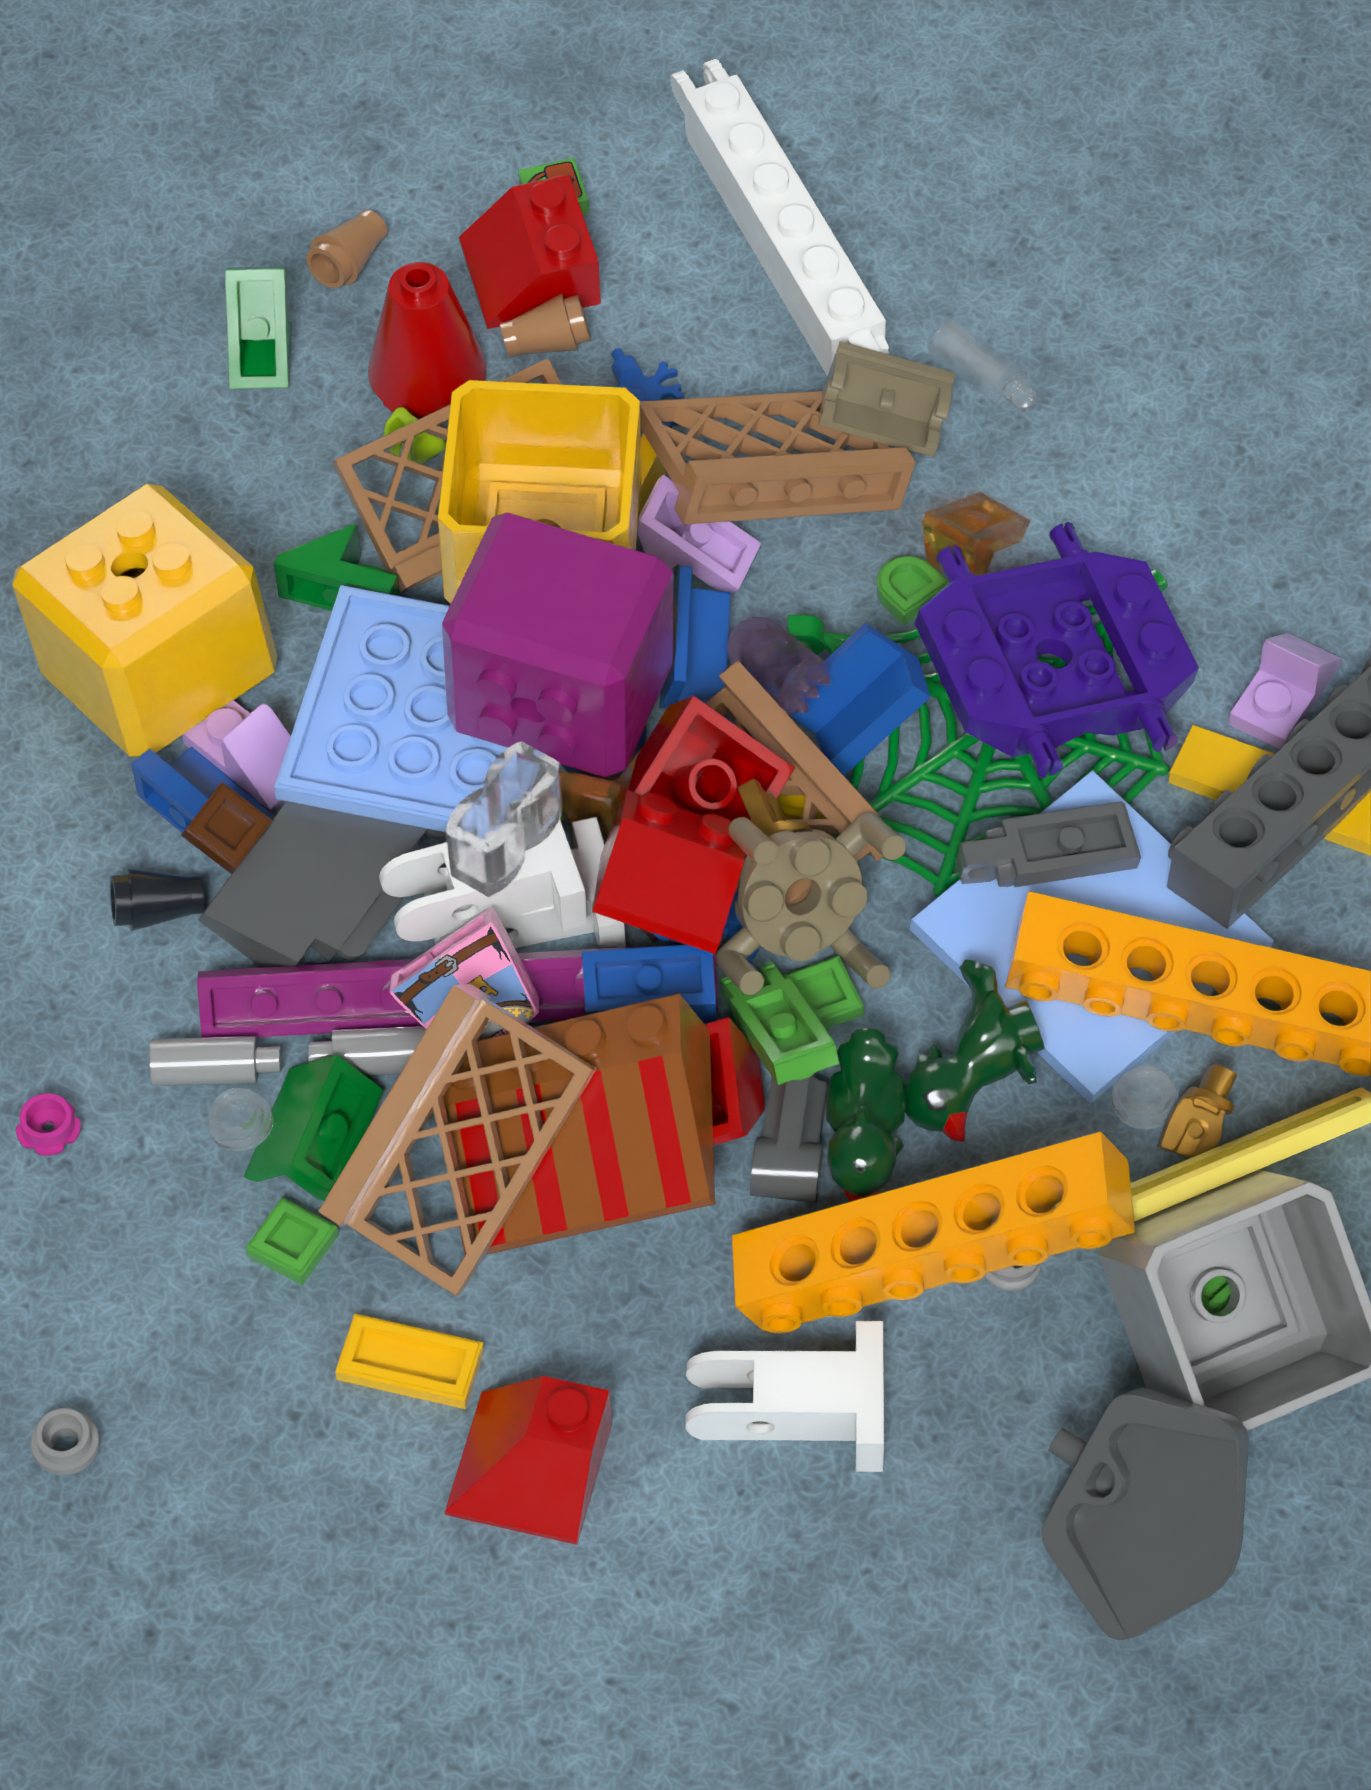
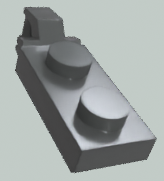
M1121 801L1002 819L1000 827L985 832L984 840L961 843L955 863L961 884L991 882L997 879L999 887H1010L1012 885L1014 887L1137 869L1141 855L1125 802L1122 803Z

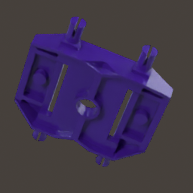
M1066 522L1064 527L1062 523L1058 524L1049 533V537L1053 541L1061 559L976 576L971 573L959 546L954 545L952 550H950V547H946L937 554L936 560L940 564L949 585L919 609L915 626L965 733L1011 757L1030 754L1037 769V774L1043 778L1047 776L1048 772L1049 776H1053L1063 767V762L1055 748L1083 733L1114 736L1145 729L1154 751L1161 752L1162 747L1166 751L1176 745L1178 737L1174 733L1166 714L1194 683L1199 667L1147 562L1100 552L1089 553L1087 550H1084L1075 532L1074 525ZM1091 600L1134 688L1133 691H1125L1115 670V662L1106 652L1091 621V613L1083 605L1082 601ZM1040 654L1056 655L1065 662L1066 666L1063 668H1053L1047 663L1040 662L1037 656Z

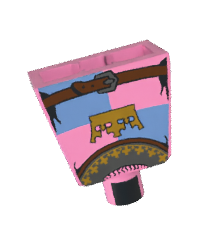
M492 906L392 974L390 984L391 995L425 1029H428L453 985L472 984L491 996L493 1003L525 1023L539 1013L538 994L498 913ZM489 1019L477 1041L509 1034V1032Z

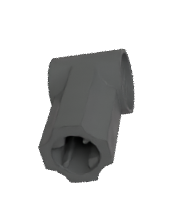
M812 1075L806 1079L792 1080L778 1085L773 1077L771 1078L763 1136L756 1138L754 1147L750 1196L811 1203L817 1202V1178H821L823 1144H820V1137L826 1110L825 1095L827 1092V1082L820 1081Z

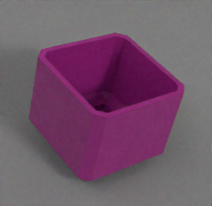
M508 512L492 517L442 622L447 715L456 732L602 777H608L626 770L673 664V571L661 559L646 553Z

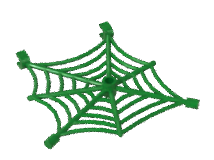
M1151 569L1161 592H1163L1168 587L1166 579L1160 572ZM1093 605L1086 606L1091 615L1097 614ZM788 615L787 657H813L820 654L824 648L831 655L852 635L824 631L823 621L814 616ZM1100 621L1094 627L1100 639L1103 637V646L1106 652L1113 658V645ZM917 629L904 633L885 635L895 643L909 642L921 638ZM928 653L916 656L919 659L920 665L932 662ZM1037 657L1040 662L1047 663L1053 668H1063L1066 666L1065 662L1059 657ZM938 673L924 675L930 696L938 700L945 717L947 747L926 761L932 742L929 710L926 703L918 708L921 745L912 772L891 786L898 765L900 726H898L889 735L887 766L877 796L868 803L876 812H879L893 801L928 810L955 825L947 845L910 825L881 817L882 821L895 832L912 837L945 855L938 876L905 855L896 860H888L906 867L933 884V895L938 898L948 890L949 886L960 880L959 873H954L956 867L955 860L960 850V844L965 843L964 840L970 823L986 818L1007 815L1029 816L1040 814L1053 803L1046 789L1065 767L1086 753L1101 757L1102 759L1083 774L1075 784L1092 770L1098 775L1112 762L1124 764V766L1105 781L1111 788L1136 768L1146 771L1122 797L1129 805L1158 775H1167L1169 766L1164 763L1161 752L1153 750L1145 729L1143 730L1151 758L1132 752L1127 733L1117 735L1121 749L1097 742L1094 733H1083L1085 738L1078 736L1061 745L1074 750L1061 758L1063 767L1058 773L1049 776L1048 772L1047 776L1042 779L1039 778L1031 763L1030 754L1012 757L1013 760L991 762L996 748L984 742L976 762L964 751L980 740L967 733L957 739V724L950 706L952 705L945 688L936 684V682H941ZM865 757L853 767L849 781L856 790L863 774ZM954 758L966 764L973 771L968 787L934 772ZM999 770L1020 771L1024 779L1002 778L984 783L987 774ZM924 780L954 791L963 796L964 800L959 815H956L930 800L905 793ZM1003 788L1031 790L1041 807L1039 809L1005 805L975 811L980 794ZM983 833L966 842L984 840V836L986 835V833ZM830 834L835 839L839 836L838 834Z

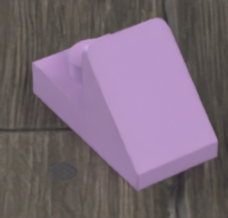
M662 475L658 478L638 517L637 534L644 553L658 557L670 569L677 564L692 567V574L715 590L730 592L732 595L739 590L761 543L730 521L683 525L674 510L679 492L673 481Z
M1289 633L1267 638L1262 647L1260 669L1230 712L1228 725L1281 749L1286 744L1287 738L1294 727L1307 717L1342 664L1343 659Z
M233 700L223 708L212 712L207 719L182 735L184 745L188 748L192 746L271 813L284 802L283 800L276 799L274 786L291 736L273 710L265 703H262L249 713Z

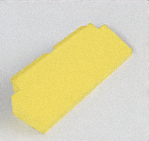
M1360 1087L1130 1183L1134 1222L1371 1123V1093ZM1057 1202V1203L1052 1207V1209H1054V1208L1059 1204V1202Z

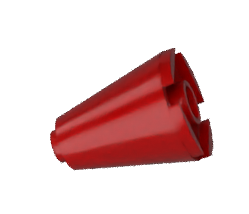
M414 262L397 269L389 280L369 360L368 378L372 390L391 412H394L399 407H404L415 418L421 419L430 413L432 414L451 405L452 392L467 381H485L486 359L444 271L430 263Z

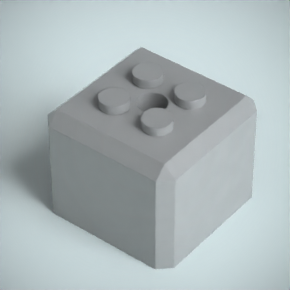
M1257 1170L1135 1221V1233L1114 1238L1100 1249L1098 1256L1146 1388L1231 1414L1241 1420L1247 1431L1371 1378V1302L1331 1191L1309 1181ZM1223 1276L1230 1286V1300L1221 1311L1209 1313L1204 1308L1201 1300L1203 1287L1211 1278Z

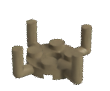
M869 812L863 813L836 839L824 831L810 829L812 832L797 833L785 830L767 837L747 818L739 817L731 822L729 835L747 855L738 881L740 883L738 903L735 901L736 915L742 928L717 951L715 960L717 967L744 994L754 995L763 987L764 978L762 974L747 960L760 946L774 954L786 956L793 961L799 962L810 960L819 951L830 946L870 987L875 989L882 988L889 982L891 975L889 968L866 948L849 929L856 915L864 909L867 902V890L863 886L861 871L854 856L868 843L888 860L900 858L906 849L905 840L877 815ZM800 879H810L811 890L806 899L797 905H786L785 896L788 888Z

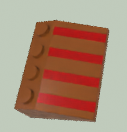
M680 993L534 1028L597 1070L485 1255L715 1205L709 1029ZM510 1033L477 1041L482 1067L516 1060ZM524 1042L527 1057L542 1054ZM468 1056L457 1074L471 1071ZM552 1059L529 1064L538 1103L560 1098L574 1073ZM517 1067L485 1075L493 1114L526 1106ZM473 1078L451 1083L443 1096L449 1124L482 1117ZM554 1107L540 1110L543 1125ZM528 1113L495 1121L504 1160L526 1155L534 1142ZM484 1124L451 1131L459 1170L492 1163ZM520 1164L506 1167L509 1182ZM494 1170L461 1177L470 1216L491 1212L500 1199ZM486 1220L472 1223L475 1239ZM461 1233V1239H462L463 1249H464V1253L466 1254V1250H465V1246H464V1241H463V1237H462V1233Z

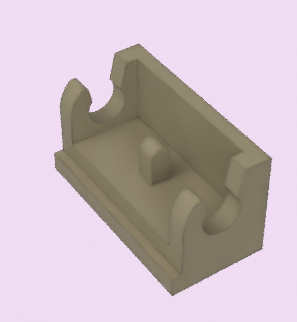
M839 341L823 388L818 426L894 447H906L909 451L934 457L939 445L942 420H947L955 373Z

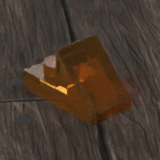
M981 492L927 511L922 521L926 560L934 568L943 572L936 560V556L942 549L950 547V550H952V547L956 545L961 548L971 573L976 576L984 575L987 573L996 551L1022 541L1031 520Z

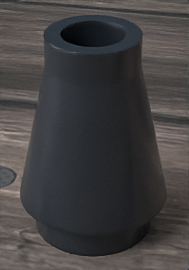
M126 868L125 875H111L110 902L114 926L129 925L132 932L184 916L203 914L205 901L202 877H187Z

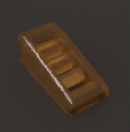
M560 771L556 784L571 827L574 821L597 817L602 838L607 839L625 792L628 789L613 781L571 771L568 773Z

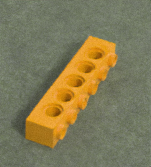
M1028 891L1018 923L1005 988L1018 990L1025 997L1035 1001L1049 1002L1055 999L1082 1005L1089 1012L1099 1016L1112 1017L1120 1014L1146 1020L1151 1026L1163 1031L1175 1032L1184 1029L1210 1035L1215 1041L1223 1045L1238 1047L1248 1044L1274 1050L1280 1057L1287 1060L1301 1062L1312 1059L1338 1065L1340 1069L1351 1075L1371 1076V971ZM1065 955H1082L1092 965H1076L1069 961ZM1136 968L1146 970L1153 975L1155 980H1140L1133 976L1129 970ZM1193 984H1207L1213 987L1219 995H1204L1197 991ZM1257 999H1271L1278 1003L1282 1010H1268L1261 1006ZM1321 1014H1335L1346 1025H1332L1324 1020Z
M1100 1131L732 1235L735 1307L762 1331L788 1333L798 1329L802 1323L828 1316H851L858 1313L864 1306L890 1299H913L920 1296L924 1290L952 1282H975L982 1279L986 1273L1015 1265H1038L1047 1260L1048 1256L1077 1248L1096 1249L1103 1247L1114 1238L1135 1233L1128 1160ZM1057 1202H1059V1204H1058L1054 1209H1052V1207H1053Z

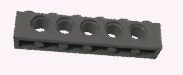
M1371 657L1365 664L1361 675L1349 686L1341 684L1332 692L1324 709L1311 721L1303 719L1294 727L1287 738L1286 744L1275 755L1270 756L1266 754L1262 756L1251 769L1247 780L1236 791L1227 790L1223 792L1212 805L1208 816L1197 827L1192 828L1188 826L1177 835L1168 851V858L1171 860L1167 883L1169 890L1228 929L1371 792Z

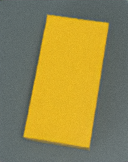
M354 1313L335 1370L336 1380L466 1409L483 1357L484 1344L480 1341Z

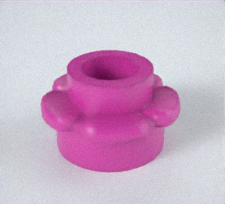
M44 1093L32 1097L23 1105L19 1115L20 1124L16 1127V1135L24 1148H34L35 1152L41 1156H53L61 1153L67 1143L72 1144L77 1140L81 1131V1123L79 1118L74 1116L75 1109L69 1102L59 1095ZM51 1123L54 1125L51 1131H44L42 1129L45 1124Z

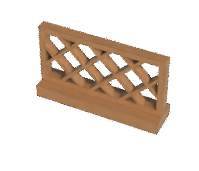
M548 358L499 381L529 383L540 378L542 384L562 385ZM451 405L332 462L387 573L397 575L399 594L442 574L439 533L428 538L427 536L431 524L438 526V515L435 514L441 495L445 454L439 471L407 460L414 437L424 432L447 440L448 429L439 425L449 421ZM403 443L399 456L385 452ZM370 458L395 466L386 497L363 489L353 466ZM403 470L436 481L426 511L394 500ZM371 503L382 506L379 519ZM390 510L423 521L416 544L397 553L384 530Z
M823 391L640 401V428L679 492L674 510L683 525L898 510L901 508L916 461L906 447L890 448L887 444L818 426ZM781 415L798 424L793 428L768 416ZM727 418L743 425L744 428L738 431L714 419ZM662 422H674L690 430L685 435L663 425ZM810 428L837 441L832 445L805 432ZM756 431L783 444L779 449L752 437V434ZM700 435H704L728 446V449L724 452L697 439ZM846 445H849L858 450L845 451L844 448ZM793 448L804 452L803 454H790ZM739 452H742L751 457L737 458L736 456ZM686 455L695 460L688 461V464H686L683 457Z
M739 661L719 675L725 688L705 704L722 716L729 712L736 720L738 728L795 767L779 795H803L806 800L802 819H786L787 821L806 822L810 829L840 835L863 813H873L881 819L871 805ZM636 758L633 759L632 762L629 764V768L632 772L634 769ZM817 811L824 819H816ZM869 843L854 856L856 862L868 853L877 862L884 857ZM800 879L789 887L785 896L786 905H797L806 899L811 890L810 879ZM738 882L736 892L739 894L740 883Z
M472 984L453 985L318 1211L339 1226L347 1224L455 1296L460 1295L469 1283L597 1070L586 1061L493 1003L491 996ZM489 1019L510 1033L516 1060L482 1067L477 1039ZM524 1042L542 1054L527 1057ZM468 1056L471 1071L457 1074ZM552 1059L574 1073L560 1098L541 1103L537 1102L529 1064ZM517 1067L526 1106L493 1114L485 1075ZM473 1078L482 1117L449 1124L443 1100L445 1092L451 1083ZM554 1107L543 1125L540 1110ZM434 1112L437 1127L423 1130ZM528 1113L534 1137L533 1144L526 1155L504 1160L495 1121ZM484 1124L492 1163L459 1170L451 1131ZM439 1134L448 1173L415 1181L409 1155L417 1139ZM520 1164L509 1182L506 1167ZM400 1169L403 1184L390 1186ZM494 1170L500 1199L491 1212L470 1216L461 1177ZM449 1180L458 1219L426 1226L417 1187ZM405 1190L414 1227L413 1230L392 1234L370 1220L384 1195ZM486 1220L475 1239L472 1223ZM460 1226L466 1255L453 1274L434 1261L428 1233ZM416 1236L419 1251L402 1239Z

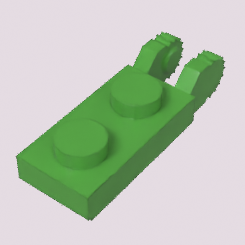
M772 961L757 966V970L764 978V984L762 989L754 995L744 994L728 977L720 979V989L734 1021L778 1085L792 1080L809 1078L817 1071L839 1064L834 1040L790 978L785 979Z

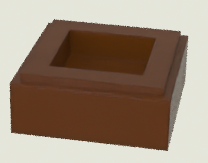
M221 782L181 836L232 874L273 820Z

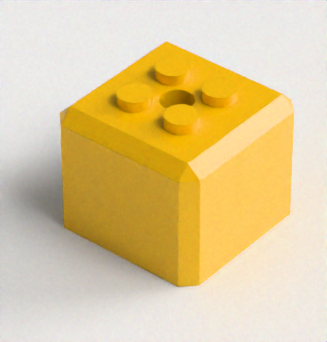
M469 380L452 392L438 513L444 598L450 604L492 517L506 512L636 551L641 493L640 401L631 392L621 387Z
M152 484L141 486L16 568L12 586L40 672L129 757L141 756L149 748L157 753L207 719L212 712L223 708L275 672L278 655L254 566L163 486Z

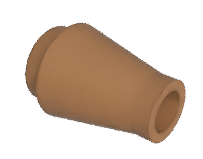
M366 209L362 210L356 217L315 237L306 256L307 266L313 277L329 288H339L343 284L350 285L354 283L379 242L387 235V227L384 220L374 211Z
M561 293L513 320L500 323L509 358L522 354L577 351V344L591 341L578 295L564 299Z

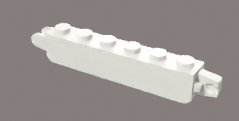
M717 59L703 64L702 68L706 85L699 88L694 86L686 71L682 70L671 74L670 85L674 97L685 115V132L688 142L826 375L828 376L839 341L889 354V346L885 340V318L738 75L729 77Z

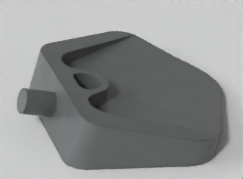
M1138 1387L1111 1401L1088 1443L1064 1428L1054 1437L1048 1451L1074 1468L1044 1521L1041 1531L1042 1542L1046 1551L1099 1628L1108 1637L1116 1640H1125L1144 1634L1212 1596L1225 1585L1234 1573L1240 1558L1243 1542L1249 1445L1247 1429L1241 1420L1235 1416L1149 1388Z

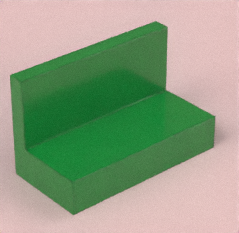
M337 1054L289 1068L244 1177L248 1180L259 1182L285 1175L316 1199L325 1201L367 1131L383 1089Z

